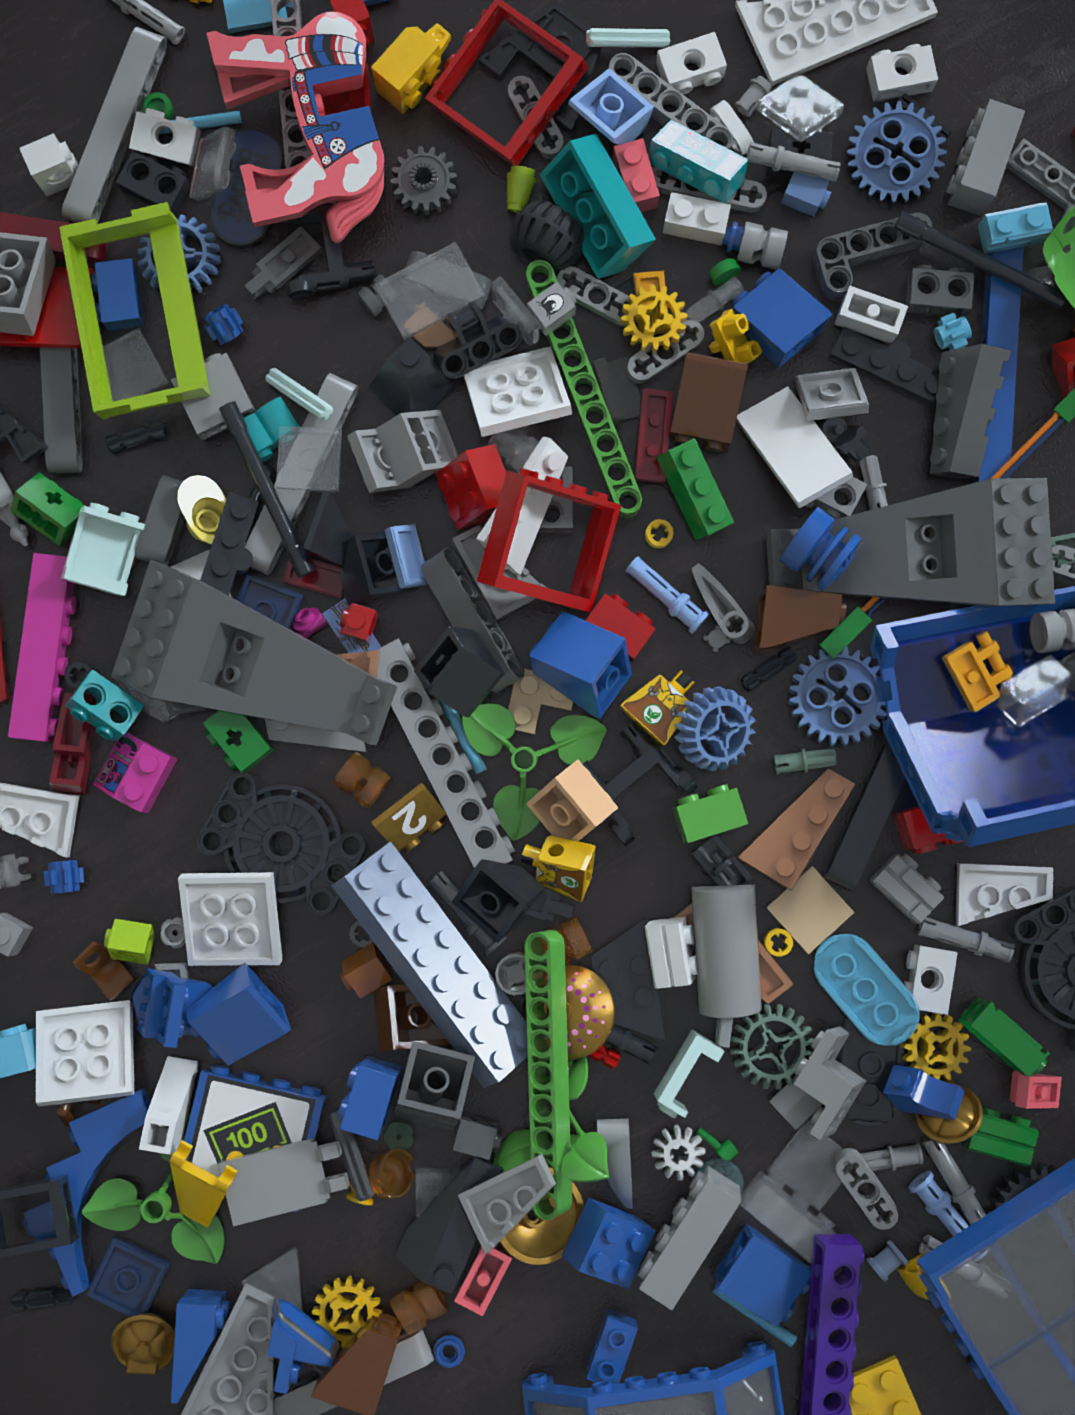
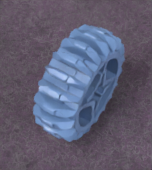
M180 214L178 225L187 270L191 267H196L195 270L188 274L190 288L195 287L196 291L201 293L202 287L200 284L202 282L207 285L212 283L208 274L217 275L218 273L217 268L213 265L221 263L220 257L216 255L220 251V247L214 243L216 240L214 233H207L208 227L205 223L198 226L196 218L192 217L187 222L185 215ZM186 236L202 244V252H196L195 248H189ZM141 237L140 242L145 247L138 249V255L143 258L138 261V265L141 269H145L142 273L143 277L146 280H151L150 285L152 288L157 289L159 288V281L151 239Z
M717 686L713 689L703 688L702 694L698 692L693 693V702L684 701L687 709L685 712H677L682 720L680 723L674 724L680 730V733L674 738L681 742L678 749L685 754L684 758L701 769L706 768L710 771H716L717 768L721 770L727 769L728 763L732 765L737 764V755L746 756L743 750L745 745H752L750 740H748L749 735L756 733L750 728V725L756 720L749 715L753 709L745 704L746 699L737 695L733 690H726ZM721 706L727 709L729 718H725V713L721 712ZM704 739L710 751L703 749L700 740Z

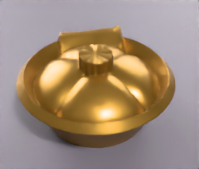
M951 1078V1080H943V1082L959 1085L965 1092L955 1120L915 1114L916 1122L925 1135L935 1141L949 1144L962 1142L974 1135L979 1129L983 1118L982 1105L976 1094L966 1086L955 1083L954 1079Z
M143 1313L123 1320L114 1329L111 1336L112 1352L116 1359L126 1367V1374L155 1375L158 1370L165 1368L173 1361L175 1332L158 1315Z

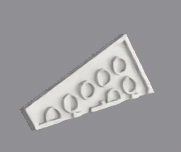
M747 0L736 1L735 4L736 10L772 86L935 18L938 13L933 0H763L748 3Z

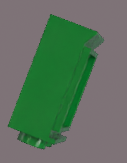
M976 997L957 1019L1014 1071L1030 1077L1032 1074H1038L1047 1064L1045 1059L1050 1053L1042 1049L1043 1047L1003 1011L994 1007L992 1001Z

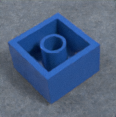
M588 1198L562 1257L579 1272L629 1289L656 1230L638 1216Z

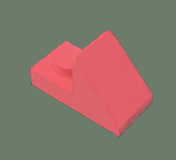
M1013 1071L1010 1101L1014 1102L1015 1106L1026 1109L1058 1108L1062 1077L1046 1074H1032L1030 1077Z

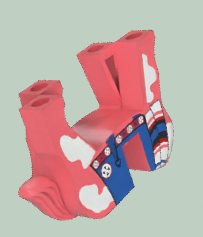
M326 12L316 16L296 34L291 36L252 34L243 37H232L217 31L208 32L207 37L227 110L291 86L299 128L310 154V157L303 162L286 169H264L251 164L240 166L254 227L300 218L317 206L327 202L334 203L326 213V221L331 240L334 243H340L353 227L372 213L382 196L384 188V154L369 106L325 115L321 98L362 88L366 62V39L362 28L354 19L345 14Z

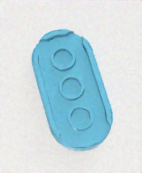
M839 934L826 939L818 947L814 962L815 976L824 990L869 1041L879 1045L890 1046L898 1045L909 1039L915 1032L920 1017L918 1003L912 993L864 939L853 934Z

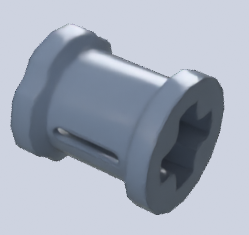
M891 1240L886 1242L887 1247L874 1258L869 1257L866 1259L884 1282L888 1281V1275L901 1264L906 1265L909 1263Z

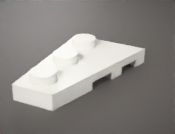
M957 863L955 926L1053 899L1052 867Z

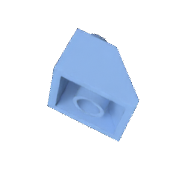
M611 69L606 70L573 96L568 103L609 140L616 144L631 142L642 134L647 128L654 108L653 105Z

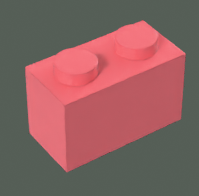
M643 138L614 146L613 164L640 212L658 208L660 195Z
M480 1245L456 1292L454 1302L483 1316L512 1260V1256L499 1245H496L485 1255Z

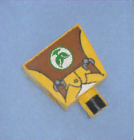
M682 670L670 682L662 675H658L624 701L619 708L633 721H636L645 732L663 747L676 730L674 724L680 723L682 720L677 712L686 711L687 708L684 701L689 700L684 694L694 684V681Z
M550 835L547 836L542 849L526 844L521 856V862L537 867L536 880L544 887L582 902L592 878L596 846Z

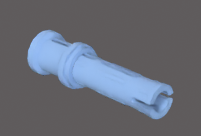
M639 556L625 570L669 608L668 612L671 617L676 616L688 626L691 634L710 615L708 611L703 612L691 602L688 594H680L642 561Z
M930 1170L925 1171L910 1183L908 1189L912 1193H917L926 1204V1211L929 1214L937 1215L952 1236H955L969 1227V1225L952 1206L950 1194L947 1191L943 1192L933 1180L934 1175ZM988 1247L971 1257V1259L976 1260L987 1251Z

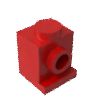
M352 603L342 614L339 634L369 644L379 616L377 611Z

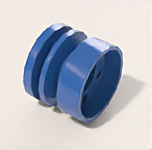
M817 507L792 539L779 561L795 572L808 563L812 567L806 580L811 582L819 572L822 573L824 576L818 583L817 588L824 591L830 584L838 580L856 556L855 554L862 538L855 534L846 545L842 540L849 529L843 527L835 536L832 535L830 530L835 519Z

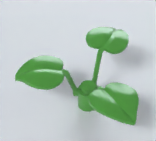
M479 705L469 718L462 716L465 735L470 745L478 753L485 756H495L504 745L512 753L511 763L513 767L520 771V787L516 785L503 787L496 794L493 802V809L501 822L500 825L513 841L529 834L540 822L526 804L540 791L537 788L526 789V772L536 766L538 757L558 749L560 759L569 765L573 764L576 760H579L582 764L587 760L591 761L597 754L607 731L603 724L593 718L581 715L565 716L556 721L551 727V737L556 744L535 752L530 747L516 749L507 741L515 732V720L511 712L501 705Z
M586 1057L568 1060L569 1100L577 1099L586 1086L588 1079V1061ZM570 1111V1123L577 1134L570 1135L571 1151L562 1159V1174L567 1179L575 1182H594L608 1179L606 1140L597 1132L585 1133L582 1131ZM521 1129L508 1135L500 1144L493 1164L504 1169L503 1172H506L530 1160V1131Z
M188 1114V1119H187V1124H186V1128H185V1133H184L183 1141L185 1140L186 1131H187V1127H188V1123H189V1119H190V1115H191V1114ZM159 1153L162 1159L170 1161L172 1155ZM171 1170L159 1191L152 1192L145 1201L137 1200V1189L131 1182L121 1178H113L98 1187L82 1210V1214L91 1222L115 1231H125L135 1227L140 1222L141 1216L149 1223H158L163 1218L167 1221L170 1219H181L182 1221L174 1226L171 1235L172 1244L179 1254L191 1260L217 1264L223 1252L224 1230L216 1214L207 1228L181 1213L170 1212L172 1202L166 1190L173 1179Z

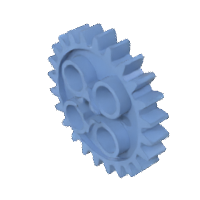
M898 101L896 110H891L887 102L885 103L883 113H880L874 107L873 119L866 115L862 117L865 127L855 125L854 130L859 137L849 138V143L856 146V148L847 150L848 156L855 157L854 160L848 163V168H857V171L852 175V179L862 178L859 189L862 190L869 186L868 197L871 198L878 192L880 193V202H883L886 196L889 195L891 196L892 204H895L897 196L902 195L904 202L907 203L909 193L912 192L919 198V188L921 186L928 191L931 189L928 181L929 178L936 181L939 179V175L934 169L944 168L945 164L938 160V158L944 157L947 154L946 150L939 149V146L946 142V138H937L936 135L940 133L942 126L932 128L931 125L935 116H930L925 120L923 118L925 108L920 109L916 114L913 112L914 103H910L907 110H902L901 101ZM889 125H896L901 133L898 137L890 139L884 135L883 131ZM873 139H880L885 145H887L892 150H896L898 147H901L902 156L919 163L920 167L915 168L914 166H912V164H910L901 156H897L895 159H892V151L882 145L874 143ZM917 140L922 141L926 145V151L922 154H914L911 152L909 145ZM877 151L883 155L884 161L874 166L868 163L866 158L871 152ZM898 167H904L909 171L910 176L905 181H897L892 175L893 171Z
M846 647L833 660L820 649L818 660L809 655L807 658L809 667L800 664L798 670L802 675L794 674L791 679L798 684L790 686L788 692L796 695V697L788 701V705L797 706V709L791 715L792 717H802L798 724L799 728L806 725L810 727L806 736L809 737L815 732L819 734L818 743H821L825 737H828L831 747L834 746L837 739H840L842 746L846 747L851 737L853 742L858 744L860 742V733L869 738L872 735L869 727L876 730L880 727V723L876 718L884 719L887 713L880 709L886 707L885 701L879 702L876 673L880 666L870 668L868 666L871 660L870 656L863 661L859 660V650L853 656H849L848 647ZM837 669L841 671L844 679L840 682H835L829 677L828 671ZM816 680H822L825 686L819 685ZM856 688L864 689L868 694V699L865 701L856 699L853 690ZM814 692L820 693L824 697L825 703L820 706L815 705L810 701L809 695ZM842 692L844 694L843 699L838 702L833 699L835 694ZM852 707L861 710V714H857ZM838 711L846 713L849 717V723L845 725L837 723L834 713Z

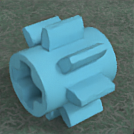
M954 312L941 317L937 322L939 326L934 328V337L938 346L942 350L949 347L951 351L968 345L967 339L972 337V331L967 319L964 316L956 319Z

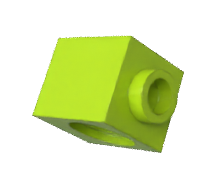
M115 919L112 929H107L104 947H107L111 959L148 965L155 939L153 927L151 924Z

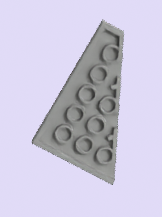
M245 1283L181 1415H274V1357L267 1356L274 1323L272 1313L273 1296Z

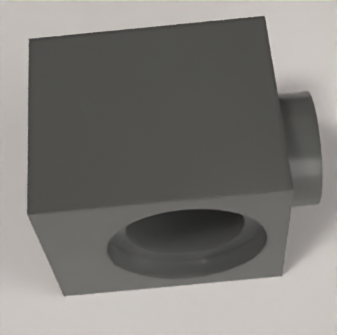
M462 1115L453 1150L490 1160L491 1152L498 1153L502 1134L497 1133L498 1124Z

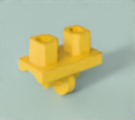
M733 309L725 310L720 318L710 324L715 339L709 345L711 353L721 351L724 359L744 364L755 360L762 353L758 341H747L744 335L749 329V322L745 314L735 315Z

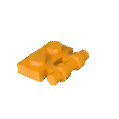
M983 631L976 635L981 645L978 650L973 642L967 641L942 657L970 712H977L1001 697L996 687L997 684L1001 683L1004 691H1008L1016 686L1011 677L1013 672L1008 664L1005 665L998 652L1000 647L996 640L991 639L988 631ZM986 658L993 668L991 674H989L983 663V660Z

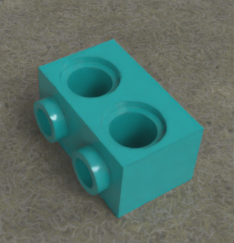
M93 669L85 676L65 704L70 709V714L74 718L82 722H89L96 727V732L107 740L113 739L116 742L126 733L144 707L143 704ZM83 694H92L96 699V705L86 703ZM110 711L119 713L122 723L113 722L109 715Z

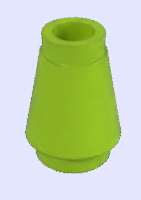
M511 166V171L507 173L508 211L519 213L527 205L537 180L534 177L535 170L523 166Z

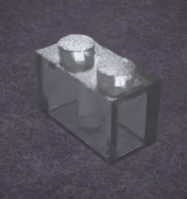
M1049 655L1002 683L997 707L1015 725L1020 727L1067 698L1072 674L1055 658Z

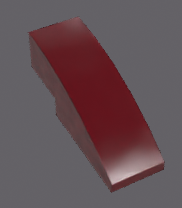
M64 692L52 749L55 756L49 784L54 792L85 795L94 726L87 721H79L70 714V709L65 704L73 693ZM83 694L86 703L95 705L96 699L93 695Z

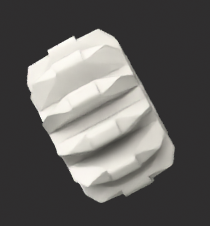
M674 1125V1135L671 1136L668 1130L664 1128L662 1134L666 1138L665 1141L660 1138H655L653 1141L656 1146L662 1148L651 1151L652 1157L661 1158L655 1163V1167L657 1170L666 1167L664 1175L667 1178L672 1176L674 1170H676L678 1180H683V1170H687L688 1174L693 1177L695 1172L691 1165L703 1166V1162L695 1157L705 1154L703 1147H696L702 1141L701 1137L697 1135L690 1139L692 1135L690 1127H687L681 1135L679 1125ZM680 1145L684 1146L682 1149L685 1156L679 1155L676 1159H673L672 1148L679 1149Z

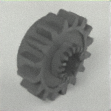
M419 146L418 153L416 154L408 149L407 159L400 156L397 158L400 168L392 167V175L396 177L391 179V186L396 189L394 191L395 199L403 198L401 202L404 209L409 206L412 207L413 214H417L419 210L424 211L426 215H429L430 210L434 209L440 212L443 203L448 205L451 203L449 194H456V186L452 184L457 182V173L452 172L454 170L453 162L445 163L447 158L444 152L436 156L435 147H431L429 152L425 153L423 147ZM422 177L431 179L429 184L426 183V185L418 184L417 181Z

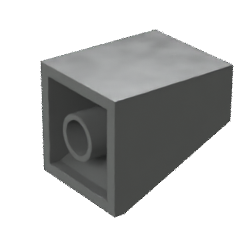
M413 1041L399 1085L392 1116L453 1131L461 1119L475 1056Z

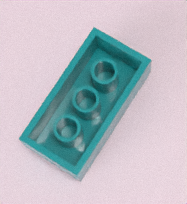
M597 134L570 140L540 174L555 204L569 212L584 230L582 252L597 279L623 272L656 240Z

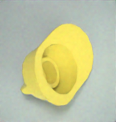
M200 475L189 477L181 483L178 489L177 501L187 521L186 525L190 534L202 542L212 544L227 499L216 482Z

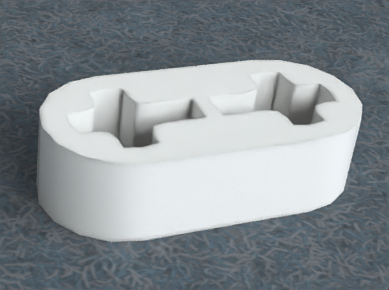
M722 100L710 108V114L730 130L733 136L731 148L735 153L743 156L747 153L749 144L753 142V139L732 107L725 100Z

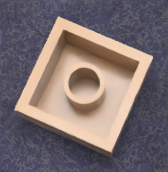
M576 760L526 803L552 836L574 841L582 839L618 809L611 797L602 789L579 760Z

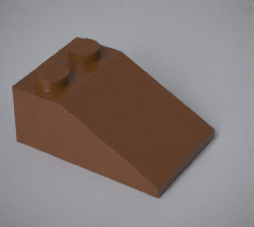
M406 984L385 986L373 991L379 1053L410 1050L413 1041L436 1047L451 1045Z

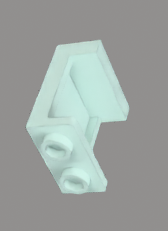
M91 502L89 507H81L61 579L117 596H125L136 546L145 524L138 522L139 517L125 512H121L120 516L108 513V507Z
M691 1029L654 1092L658 1101L657 1105L660 1106L659 1109L673 1118H676L678 1114L685 1118L688 1114L684 1104L674 1098L700 1054L703 1053L719 1062L724 1053L720 1046Z

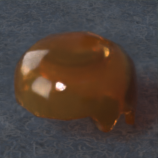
M399 1148L386 1150L374 1157L368 1172L373 1191L385 1200L400 1199L409 1192L412 1180L415 1178V1174L410 1168L413 1157L404 1149Z

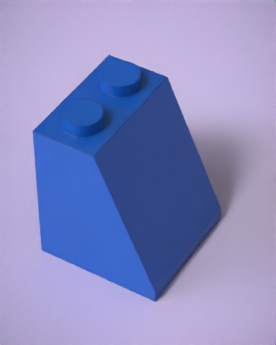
M780 268L773 274L769 271L756 281L757 287L750 293L745 290L732 302L734 305L732 309L735 315L745 314L749 322V329L745 333L751 340L758 341L762 353L776 369H779L822 333L832 316L826 307Z
M564 611L561 612L556 620L549 624L546 634L539 643L533 645L529 654L533 673L597 719H601L632 676L626 639Z
M243 963L186 1009L188 1021L186 1026L196 1038L201 1036L208 1043L206 1048L216 1060L221 1058L227 1065L236 1062L291 1030L283 1004L246 963Z
M746 1223L711 1276L718 1291L778 1327L782 1320L787 1321L795 1309L793 1303L800 1293L804 1295L810 1288L811 1269L801 1260Z

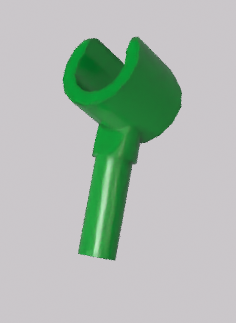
M701 1127L696 1134L709 1143L722 1159L731 1160L738 1154V1150L729 1139L720 1144Z

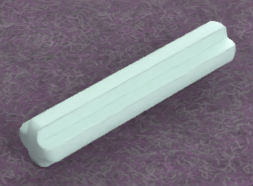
M592 28L586 32V44L589 47L664 48L670 44V32L667 29Z
M270 369L269 374L265 376L266 382L321 420H328L329 416L333 413L332 406L278 369Z

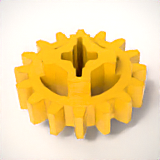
M651 284L649 292L639 287L638 297L630 294L628 297L631 305L623 304L622 312L627 315L621 317L620 323L628 325L624 328L623 334L624 336L632 334L633 337L630 344L633 346L637 342L642 343L641 351L643 352L647 346H652L653 353H657L660 345L667 351L670 348V340L677 344L680 340L678 333L685 332L686 326L680 323L687 321L688 314L680 313L684 309L685 303L675 302L678 295L676 292L670 296L667 295V286H663L660 292L656 291L654 284ZM654 300V302H652V303H650V304H647V305H643V304H642V303H644V302ZM665 304L671 309L673 315L668 314ZM656 309H659L658 319L650 329V318L655 314ZM634 320L641 325L643 334L637 329ZM661 332L667 333L660 337H654V335Z
M933 1012L930 1019L928 1015L922 1014L920 1015L921 1023H918L915 1032L908 1039V1042L900 1044V1047L908 1049V1053L902 1058L907 1062L912 1061V1064L909 1066L911 1068L921 1069L924 1073L940 1080L941 1075L943 1079L949 1081L951 1080V1071L958 1074L962 1072L958 1066L960 1062L968 1064L969 1060L963 1056V1053L971 1051V1047L964 1045L963 1041L967 1040L969 1035L959 1033L963 1025L958 1022L952 1024L953 1017L945 1015L942 1018L940 1013ZM935 1026H941L944 1028L943 1030H939L937 1033H933L929 1030V1028ZM919 1040V1050L917 1051V1043ZM935 1041L938 1042L936 1046L939 1051L937 1053L933 1052L935 1047L932 1044ZM935 1061L943 1064V1066L937 1068L927 1067Z
M349 1275L345 1283H342L339 1277L335 1278L333 1288L326 1283L323 1287L325 1295L318 1294L315 1299L321 1306H315L312 1310V1314L319 1315L315 1322L337 1340L341 1341L342 1348L366 1323L361 1315V1309L365 1304L368 1309L367 1321L372 1315L378 1317L379 1314H382V1310L375 1309L381 1301L380 1297H371L374 1287L371 1286L364 1289V1279L361 1278L357 1284H354L352 1276ZM342 1292H352L356 1295H344ZM328 1302L333 1310V1316L329 1320L326 1312ZM355 1306L352 1315L347 1314L339 1319L342 1309L347 1310ZM339 1329H350L352 1332H343Z

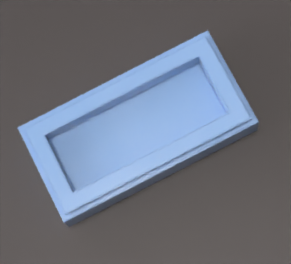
M415 524L387 528L385 534L400 589L427 585L428 583L421 570L425 560Z

